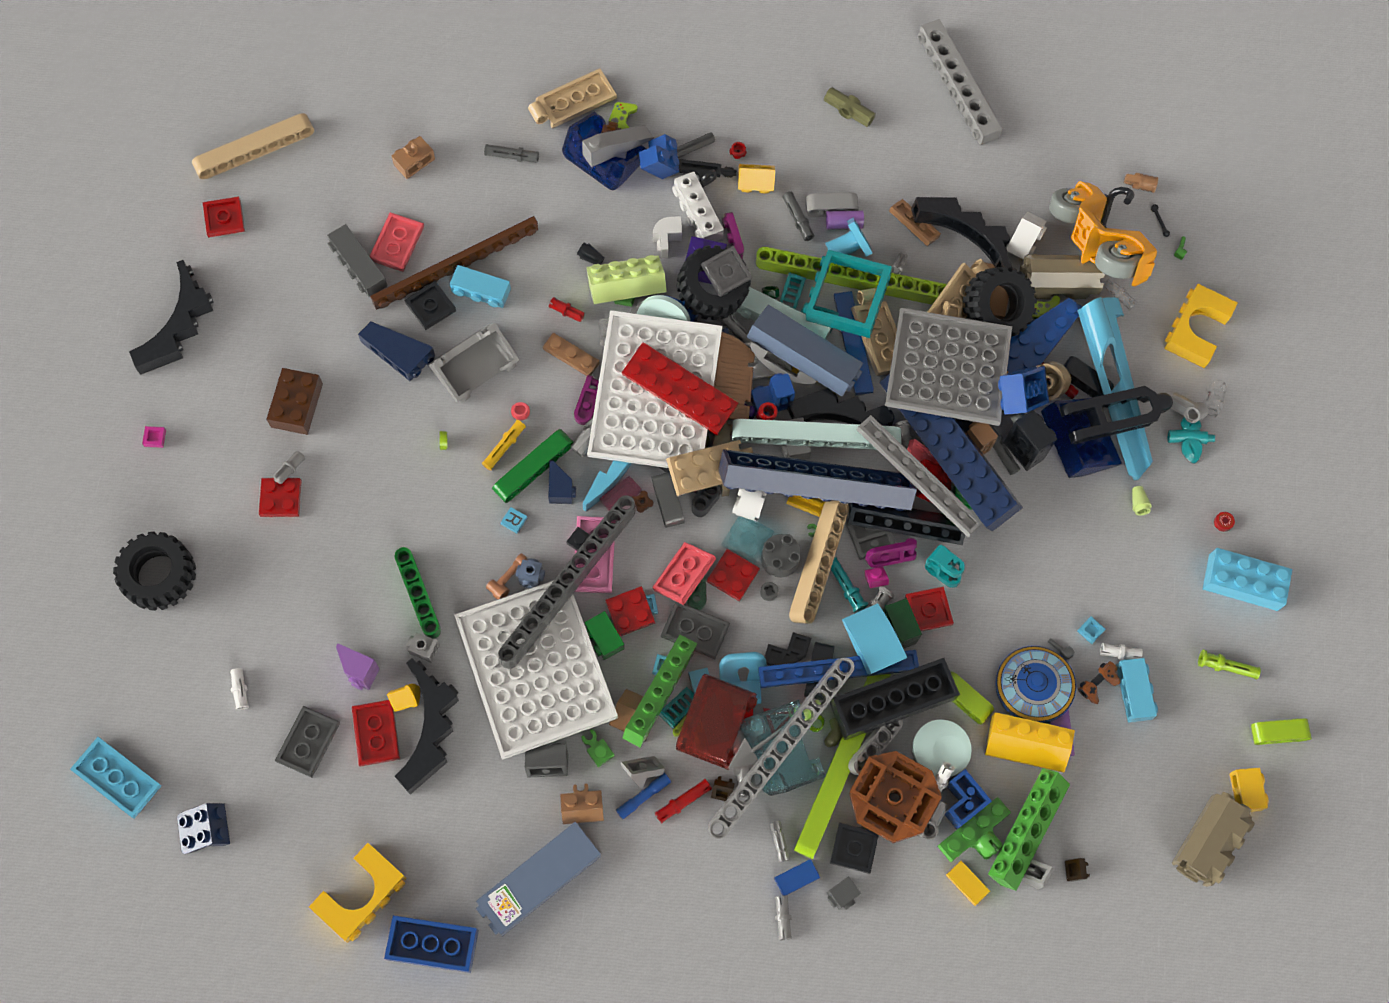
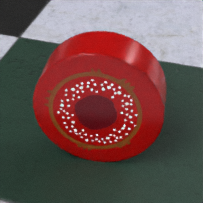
M1220 512L1214 518L1215 527L1222 532L1229 531L1235 524L1233 515L1228 512Z

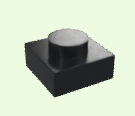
M577 527L566 543L578 551L590 534Z

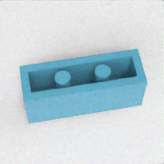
M457 265L450 281L451 292L455 295L469 297L475 302L482 301L495 308L504 307L511 291L510 281Z
M1144 658L1121 660L1116 666L1118 668V677L1121 681L1120 687L1128 723L1152 720L1157 716L1158 707L1152 696L1154 689L1152 683L1149 682L1148 664L1145 663Z

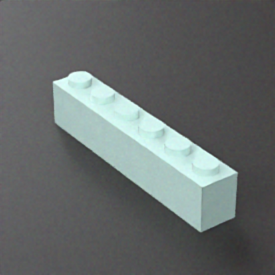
M749 287L750 291L744 302L736 311L744 318L756 321L769 304L827 340L831 331L830 327L806 321V314Z

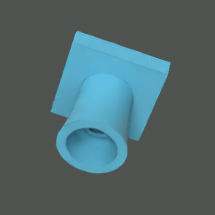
M854 217L847 221L851 231L825 243L828 250L851 255L860 248L866 257L873 253Z

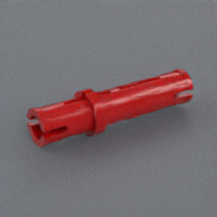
M703 779L676 799L669 800L666 806L654 812L657 819L662 824L674 814L678 815L683 808L708 791H711L712 787L706 779Z

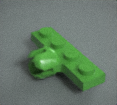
M997 797L937 847L950 862L954 861L971 847L975 848L983 859H990L1003 846V843L993 833V828L1009 816L1011 811Z

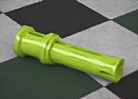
M1204 649L1199 654L1198 666L1200 667L1207 666L1214 668L1215 671L1225 670L1258 679L1260 676V667L1226 659L1222 654L1207 653V650Z

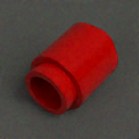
M770 402L763 403L757 410V419L774 420L778 413L777 407Z

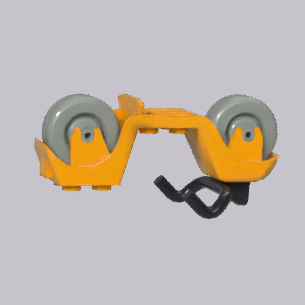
M1079 181L1075 188H1062L1055 191L1049 205L1050 213L1060 221L1075 224L1071 239L1082 251V264L1090 260L1092 263H1095L1102 273L1120 279L1133 277L1132 286L1134 287L1148 280L1155 265L1156 248L1140 231L1106 227L1114 198L1119 194H1125L1127 196L1124 199V203L1129 205L1135 196L1133 190L1128 187H1117L1107 195L1103 194L1097 186Z

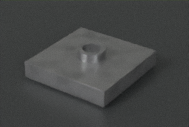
M734 246L701 264L720 297L752 279L751 274Z

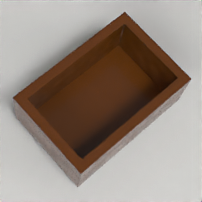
M282 368L266 418L271 428L308 435L323 386L319 375Z

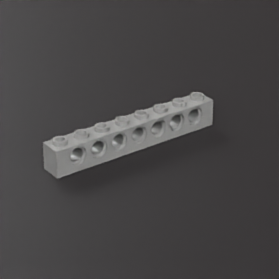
M937 19L921 25L918 39L926 48L927 56L931 57L935 70L940 73L943 84H946L949 89V95L951 98H954L958 111L963 114L966 125L972 130L973 138L978 141L980 146L999 139L1002 128L941 20Z

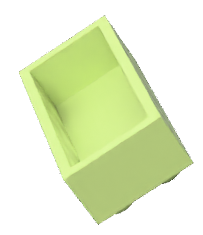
M649 255L639 259L631 258L621 262L612 261L609 264H594L586 267L589 288L594 304L667 292L665 272L659 255Z

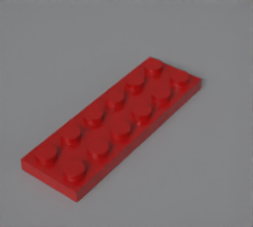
M644 342L622 371L623 376L716 435L719 434L738 406L737 401Z

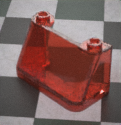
M704 674L698 684L679 734L676 750L729 770L728 767L735 756L732 747L746 711L749 712L751 709H754L757 704V694L714 676Z

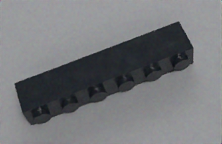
M851 503L848 523L850 525L963 545L965 534L944 514L914 508L912 510L898 511L889 507L881 509L874 505L860 506L857 503Z

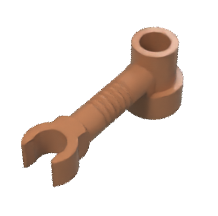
M522 553L517 556L513 565L497 582L492 579L487 584L486 589L493 594L495 599L499 600L508 596L510 590L504 585L516 573L518 565L522 564V560H527V557Z

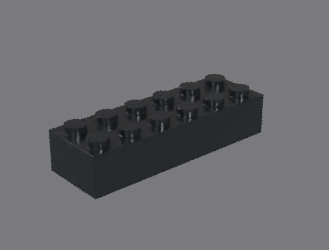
M941 658L833 697L830 705L844 740H848L954 701L960 693L945 658Z

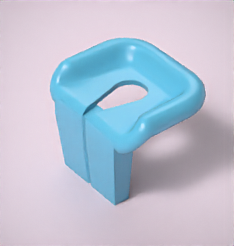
M733 653L726 655L720 661V684L724 690L729 691L733 706L761 703L758 667L767 666L766 658L761 653ZM742 667L749 669L746 681H741L738 675V670Z

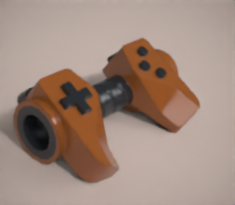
M1111 661L1102 663L1098 669L1099 674L1091 682L1083 681L1078 688L1079 693L1094 704L1099 703L1097 686L1104 679L1113 686H1117L1121 682L1116 674L1118 668Z

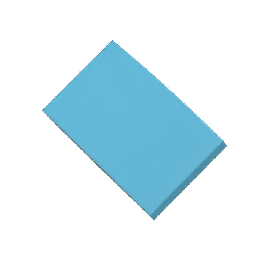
M878 603L842 619L867 674L875 673L907 658L893 627Z

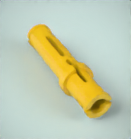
M516 420L508 432H504L503 438L482 462L485 468L490 471L508 448L516 443V438L526 428L525 424L520 420Z

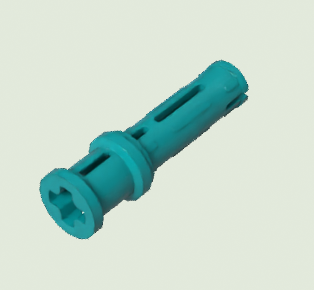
M834 557L830 570L845 592L844 598L849 600L854 608V614L868 607L869 603L864 601L859 593L860 589L854 587L837 557Z

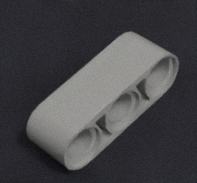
M813 193L806 197L807 215L810 217H826L827 211H859L856 193Z

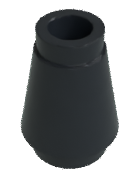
M584 242L577 252L580 259L592 264L601 265L605 259L590 243L586 244Z

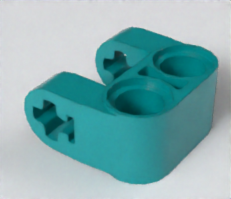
M939 545L926 559L925 569L947 587L954 588L960 584L965 564L948 548ZM959 565V570L953 566ZM949 576H951V577H953V578H956V579H955V580H952V581H949Z

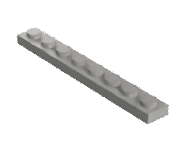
M871 415L858 426L856 430L967 537L982 524L981 520Z

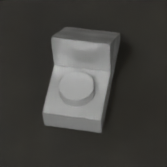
M655 756L623 761L620 764L641 790L644 787L646 778L663 775L665 770L664 766Z

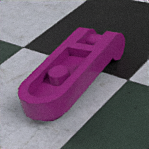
M732 212L725 213L724 218H722V224L728 231V243L735 247L743 260L744 246L735 217Z
M590 375L586 377L574 411L575 421L580 425H586L587 422L593 419L599 380L594 379ZM591 386H595V387H597V388H596V390H595V389H591L590 387H591Z
M908 538L905 542L872 548L866 553V562L870 567L878 568L915 560L917 557V552L915 551L917 540Z

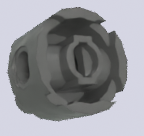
M778 534L770 537L763 546L761 555L762 567L768 574L775 575L778 578L791 575L796 570L800 561V545L790 534Z

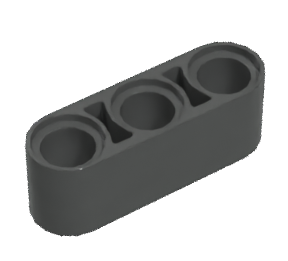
M670 472L651 476L665 528L684 524L683 512Z

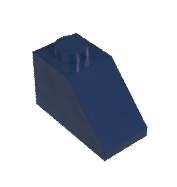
M550 461L549 504H572V497L576 498V486H573L572 479L554 461Z

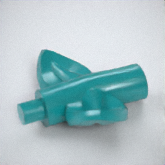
M1184 417L1181 420L1182 429L1168 430L1167 441L1168 443L1182 442L1181 451L1188 461L1195 464L1201 457L1202 444L1207 445L1208 442H1215V435L1208 434L1207 431H1200L1202 428L1200 420L1196 423H1190Z

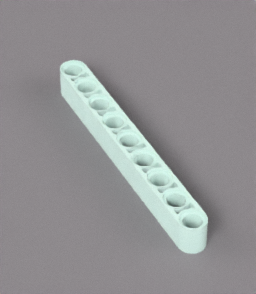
M735 419L732 421V441L740 440L741 443L877 450L856 430L859 426L857 424ZM883 426L901 444V428Z

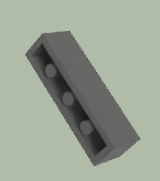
M346 224L327 235L329 248L333 253L337 252L339 255L337 258L341 265L347 266V272L351 279L357 280V286L361 293L365 292L370 297L387 287L385 277Z

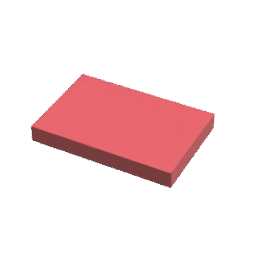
M390 212L372 249L370 258L375 263L404 272L423 231L424 223Z
M684 542L653 585V590L684 605L710 569L716 557Z

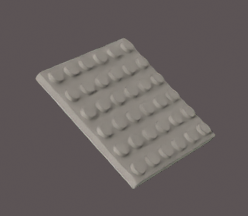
M900 308L885 406L1000 426L1002 391L999 390L998 381L1000 376L1007 374L1012 326Z

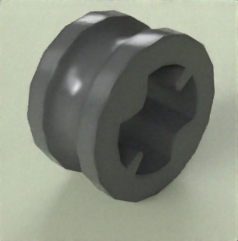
M773 582L764 583L760 591L761 597L766 601L774 600L778 594L777 585ZM769 587L772 588L774 594L766 595L765 588L767 590Z

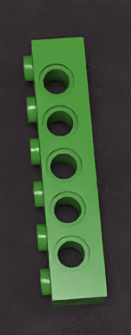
M679 635L628 722L622 739L641 748L693 657L697 646L696 642Z
M1042 768L988 873L999 885L1017 891L1070 786V783L1059 772Z

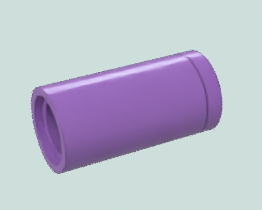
M827 211L826 228L827 230L850 229L847 221L854 217L860 229H863L864 212Z

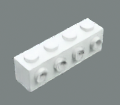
M695 172L675 178L674 186L672 187L673 193L676 197H679L681 209L683 212L686 211L688 223L695 229V236L712 241L723 239L724 229Z

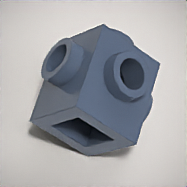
M536 559L522 560V564L517 567L516 577H518L519 584L523 587L533 588L539 586L540 581H544L545 570H543L542 563H539Z

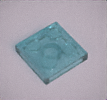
M738 516L721 546L755 565L762 553L764 543L772 537L774 531L759 522Z

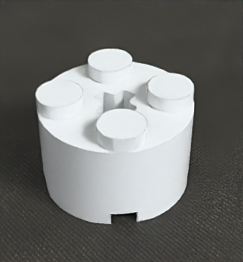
M740 488L732 513L758 522L767 493L764 491L749 492Z

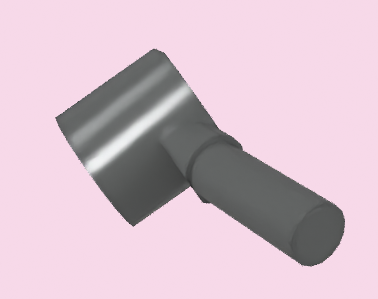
M1051 638L1049 639L1048 643L1056 648L1065 660H1069L1074 656L1075 652L1070 646L1063 649L1062 646Z

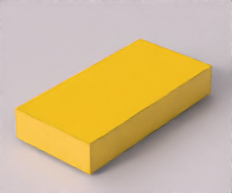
M959 861L946 874L974 906L990 892L962 861Z

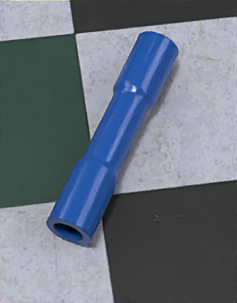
M663 773V775L652 781L639 794L617 808L616 812L622 820L625 819L638 806L669 785L671 780Z

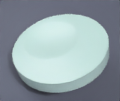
M654 295L646 298L637 311V314L690 321L689 314L684 306L677 300L664 295Z
M948 720L928 722L920 728L914 737L912 753L915 762L932 770L934 775L938 774L943 762L951 763V766L955 767L950 776L952 778L965 769L971 758L970 739L966 732L954 722Z

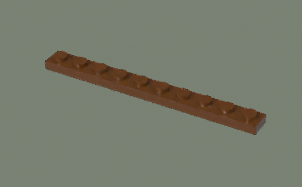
M532 216L371 295L370 297L375 309L385 308L390 303L401 300L412 292H418L424 286L434 281L437 282L444 276L454 274L457 265L468 267L477 260L485 259L493 252L501 251L509 244H515L520 239L535 234L538 231V221L535 216Z

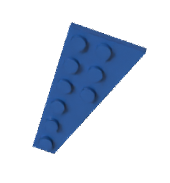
M1068 298L1032 321L1031 324H1028L1025 331L1020 332L1017 336H1012L1007 366L1008 373L1022 368L1041 365L1079 317L1077 310L1083 306Z

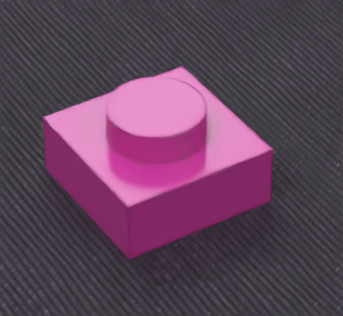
M145 426L142 445L144 447L163 448L166 429L164 427Z
M884 567L865 570V578L870 588L889 585V578Z

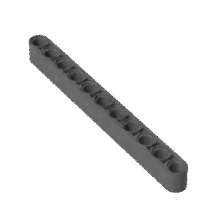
M624 495L617 500L499 649L498 656L504 668L512 669L520 662L634 517L636 512L635 501L631 496ZM630 506L629 509H623L622 507ZM613 520H619L616 524L611 523ZM603 534L608 535L606 538L599 537ZM590 549H596L594 553L588 552ZM578 564H585L582 568L576 567ZM568 578L573 579L570 583L564 582ZM556 593L561 594L558 598L552 597ZM544 608L550 609L547 613L540 612ZM530 624H537V626L533 629L528 628ZM519 639H525V642L522 644L516 643ZM508 654L513 655V657L509 660L504 659V657Z

